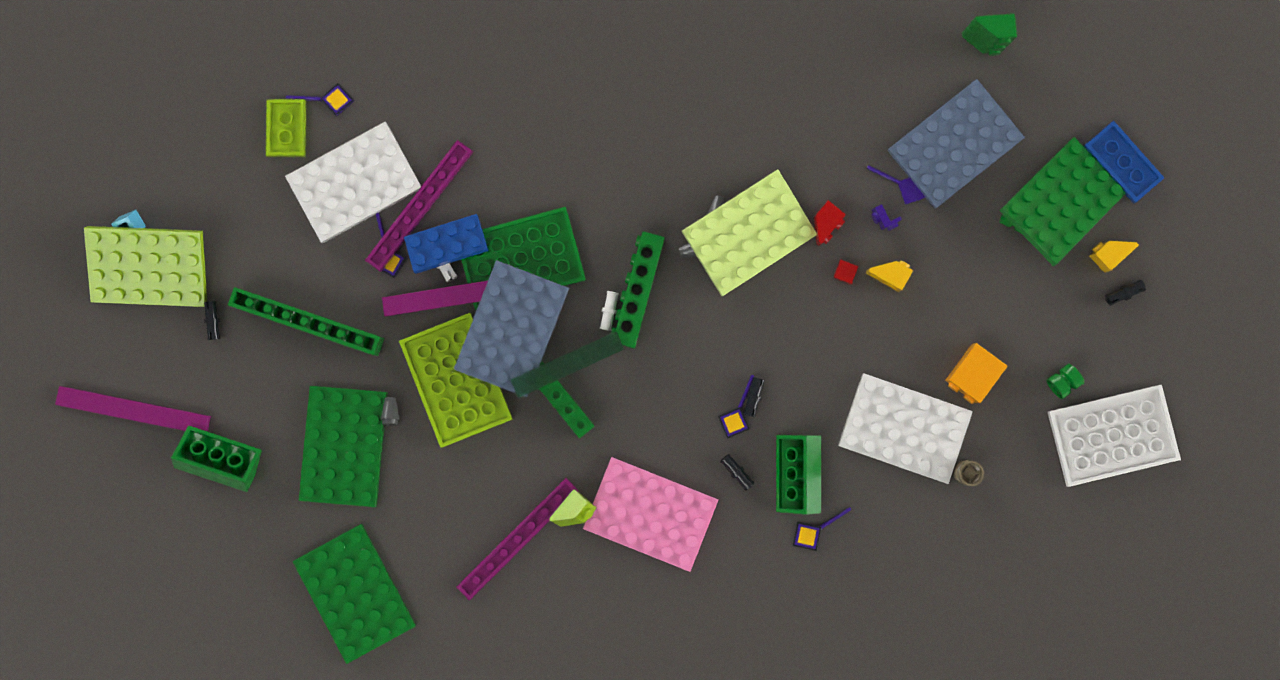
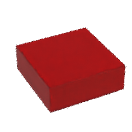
M840 260L833 278L851 285L858 266Z

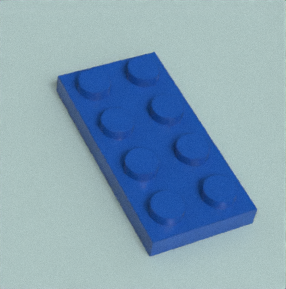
M1115 121L1108 124L1084 145L1117 184L1122 187L1126 192L1125 195L1133 204L1164 179L1163 175Z
M477 214L404 237L415 274L489 251Z

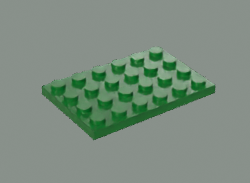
M1073 137L999 211L1052 266H1055L1126 192L1093 155Z
M566 206L482 229L489 251L461 259L468 284L488 281L496 260L562 286L586 281ZM480 302L473 303L475 311H477Z
M310 386L299 501L377 507L384 425H382V420L380 419L388 392Z
M363 524L292 561L346 664L416 626Z

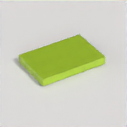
M267 99L266 156L305 157L306 100Z

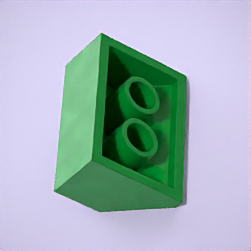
M1015 14L976 16L962 32V37L982 54L989 53V56L999 55L1017 37Z

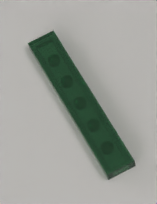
M613 332L510 379V382L517 397L520 398L624 350L617 332Z

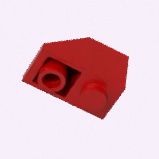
M829 200L814 216V226L817 234L816 244L818 246L822 243L827 244L833 237L831 232L835 228L839 230L845 222L843 218L846 214Z

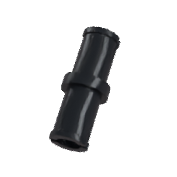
M1142 280L1128 286L1123 285L1119 290L1106 294L1105 300L1109 306L1122 300L1127 301L1132 296L1146 291V288H1144L1146 286Z
M217 301L204 302L206 316L204 323L207 326V340L220 339L218 326L220 318L217 316Z
M753 377L750 393H747L748 400L744 415L756 417L758 403L762 399L760 396L765 380Z
M730 454L720 461L731 473L730 476L733 479L735 478L745 491L754 485V481L743 471L744 468L739 466Z

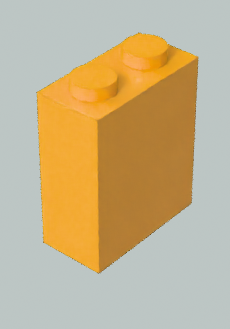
M978 343L971 344L945 381L949 383L948 387L950 389L963 393V398L969 403H981L1008 366Z

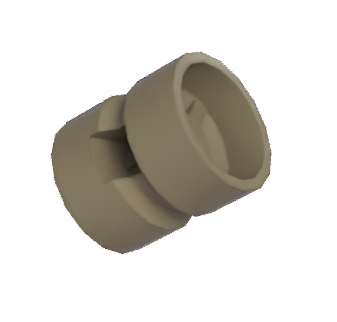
M962 460L955 464L953 476L960 484L976 486L984 478V469L975 461Z

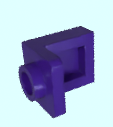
M882 204L872 210V218L876 224H879L881 230L887 228L890 231L898 227V222L902 220L900 216L890 221Z

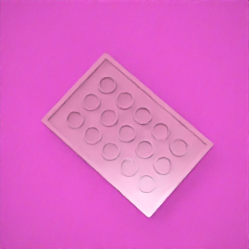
M611 457L593 502L597 509L593 512L592 517L585 522L583 529L691 572L718 499Z

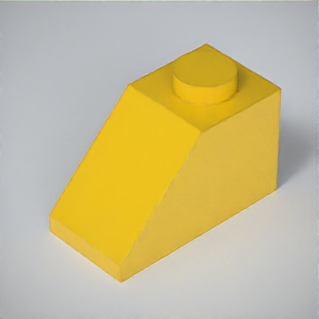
M1122 241L1099 242L1092 248L1094 252L1089 257L1104 273L1109 272L1137 248L1139 244L1137 242Z
M900 260L899 262L894 261L869 268L866 274L900 292L903 290L913 270L909 268V264Z

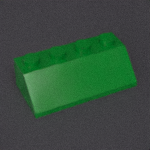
M188 425L171 460L176 469L247 492L256 475L262 450Z
M776 435V512L796 514L821 513L820 435Z

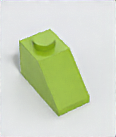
M573 489L549 520L560 527L582 524L592 517L593 512L597 508L581 493Z

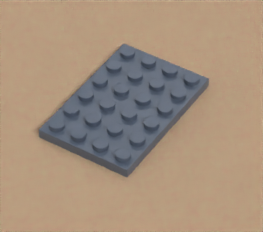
M976 79L887 151L908 177L911 178L934 209H936L1025 137L978 79Z
M496 260L454 370L528 397L569 288Z

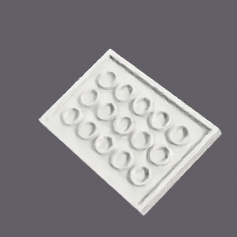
M386 122L285 176L321 243L332 239L374 216L376 213L416 193L421 188L416 175Z
M863 373L838 446L949 484L973 411Z
M1162 385L1048 411L1067 487L1181 460Z

